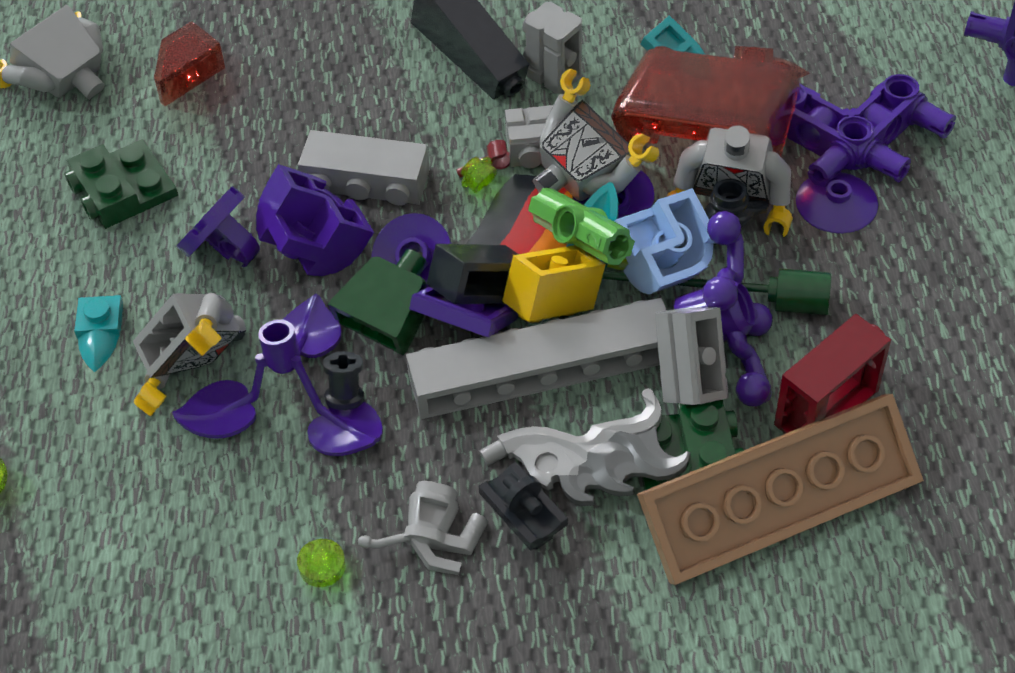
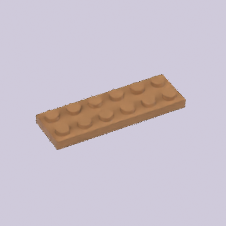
M883 394L640 492L637 496L670 584L677 585L924 480L893 394Z

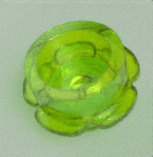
M476 156L465 164L461 170V174L465 177L461 182L463 188L468 186L477 194L483 187L495 179L498 170L492 165L491 158L484 157L480 159Z

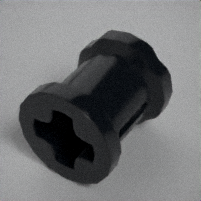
M341 351L332 353L324 358L323 370L328 374L329 388L325 391L324 397L326 404L330 408L350 410L359 407L364 402V391L359 386V373L363 369L361 356L353 352Z

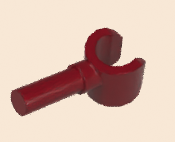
M504 140L491 141L487 145V156L456 169L459 178L482 169L490 168L491 170L507 168L510 164V158L506 142Z

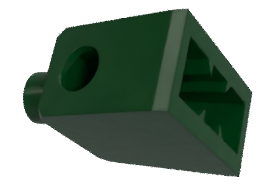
M410 249L405 251L396 265L378 256L372 257L328 303L334 319L338 320L340 325L404 355L411 345L424 317V314L410 310L409 307L412 295L427 288L425 280L420 277L428 264L426 259Z

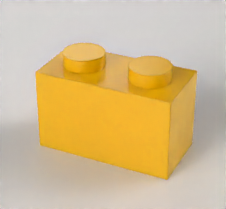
M576 245L513 255L502 301L517 312L521 319L528 322H540L547 318L562 315L571 316L577 312L592 310L595 306L606 264Z

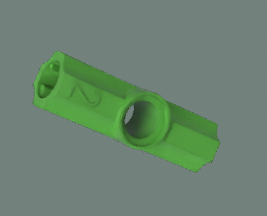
M542 188L540 193L531 198L528 211L532 213L534 222L551 231L558 242L574 244L610 265H620L623 259L631 255L635 241L630 236V230L610 220L602 209L586 207L552 188Z

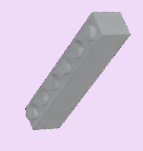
M662 297L648 301H636L630 305L607 310H595L585 315L567 319H554L544 324L526 328L509 329L490 337L468 338L462 342L436 348L428 347L418 352L406 354L409 380L420 419L660 365L655 313L667 311Z

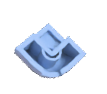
M693 188L658 199L651 208L614 221L629 229L630 236L635 241L631 255L626 257L628 265L623 272L630 283L642 293L650 295L686 282L703 272L712 259L714 242L707 233L709 218Z

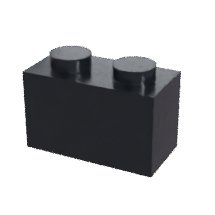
M435 244L427 285L454 304H505L502 300L513 255H518V253L506 245Z

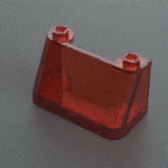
M657 46L654 49L647 50L642 56L615 102L611 119L616 132L628 143L637 134H644L650 137L649 143L653 144L658 143L660 135L697 141L706 140L711 128L729 129L732 126H743L749 133L769 137L773 152L778 153L781 157L800 90L798 76L791 66L781 61L766 63L674 51L665 46Z

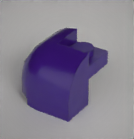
M278 164L259 199L256 212V231L259 241L276 245L278 251L288 258L299 259L307 275L325 276L337 273L352 264L362 253L374 234L360 208L352 199H347L344 203L336 195L324 189L326 186L325 180Z

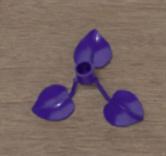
M317 293L297 306L282 320L270 321L260 328L258 336L263 353L255 356L257 366L250 393H248L246 386L240 382L221 380L200 389L186 404L172 412L178 424L191 433L202 437L219 439L239 434L256 420V411L251 403L259 398L264 369L268 366L279 374L296 370L314 408L321 415L309 424L307 430L309 442L318 452L329 456L353 454L374 446L376 442L381 440L383 435L380 417L366 402L350 410L325 408L303 367L300 355L308 358L323 356L333 350L339 344L342 337L341 326L338 320L334 319L333 314Z

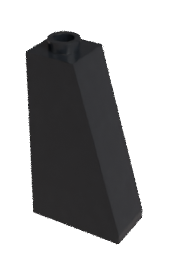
M414 0L411 24L493 100L503 94L511 97L524 87L529 63L478 0Z

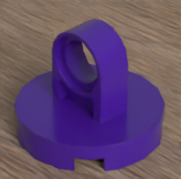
M232 186L176 247L189 258L204 241H207L224 258L229 260L232 257L244 263L242 267H247L259 253L260 246L252 234L230 215L245 196Z

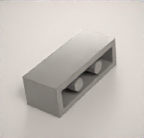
M310 130L298 162V170L325 180L326 186L324 189L332 194L348 195L355 200H365L367 198L386 200L394 205H405L406 203L419 205L430 171L428 145Z

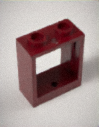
M854 314L782 374L774 425L786 434L866 402L879 391L891 339L878 326L870 324L858 314Z

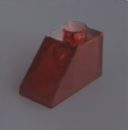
M193 21L161 40L154 80L160 103L164 106L172 103L225 69L220 42Z

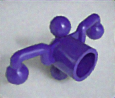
M721 211L714 214L708 221L707 233L714 243L727 245V267L722 268L717 273V277L708 280L703 289L677 297L674 309L720 307L723 342L727 341L731 352L741 360L746 371L736 383L735 392L737 397L744 405L760 406L770 400L772 395L771 385L766 377L760 358L755 349L747 342L746 335L762 336L766 334L772 326L773 316L767 306L753 303L748 290L742 284L744 279V241L741 234V224L738 217L733 213Z

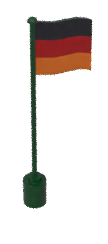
M519 174L512 176L499 190L479 228L466 243L506 245L518 254L567 246L565 243L558 242L551 231L534 222L533 215L528 209L531 198L540 193L533 183V179L537 176ZM564 187L558 191L572 199V195ZM779 268L778 277L770 276L769 285L742 283L748 292L768 293L767 302H776L775 311L828 315L831 288L830 272ZM603 272L602 279L629 281L623 272ZM691 278L676 286L704 288L708 280Z

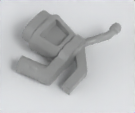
M419 481L415 492L409 497L408 526H406L405 532L378 540L366 535L360 536L358 545L367 549L369 547L379 549L406 542L413 547L428 570L459 575L461 562L436 557L431 549L471 555L488 524V520L480 514L473 513L460 537L447 534L459 510L458 503L456 502L457 490L441 483Z

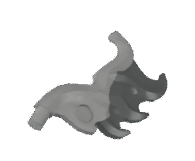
M649 388L642 391L646 407L641 414L631 418L592 425L588 433L583 436H574L548 427L531 426L497 435L498 440L479 450L487 466L506 456L509 459L516 458L523 463L528 474L534 476L541 483L542 488L546 490L553 489V483L561 482L562 490L567 499L580 506H595L594 497L586 493L588 489H599L615 496H631L635 494L634 487L625 484L628 479L632 477H646L653 480H669L683 473L688 467L691 458L689 451L674 457L665 453L660 447L656 429L662 420V410L658 399Z

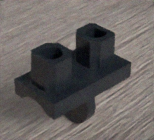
M514 462L497 478L485 481L479 485V494L531 551L540 548L552 540L554 534L568 526V517L543 492L541 483L534 476H529L517 462Z

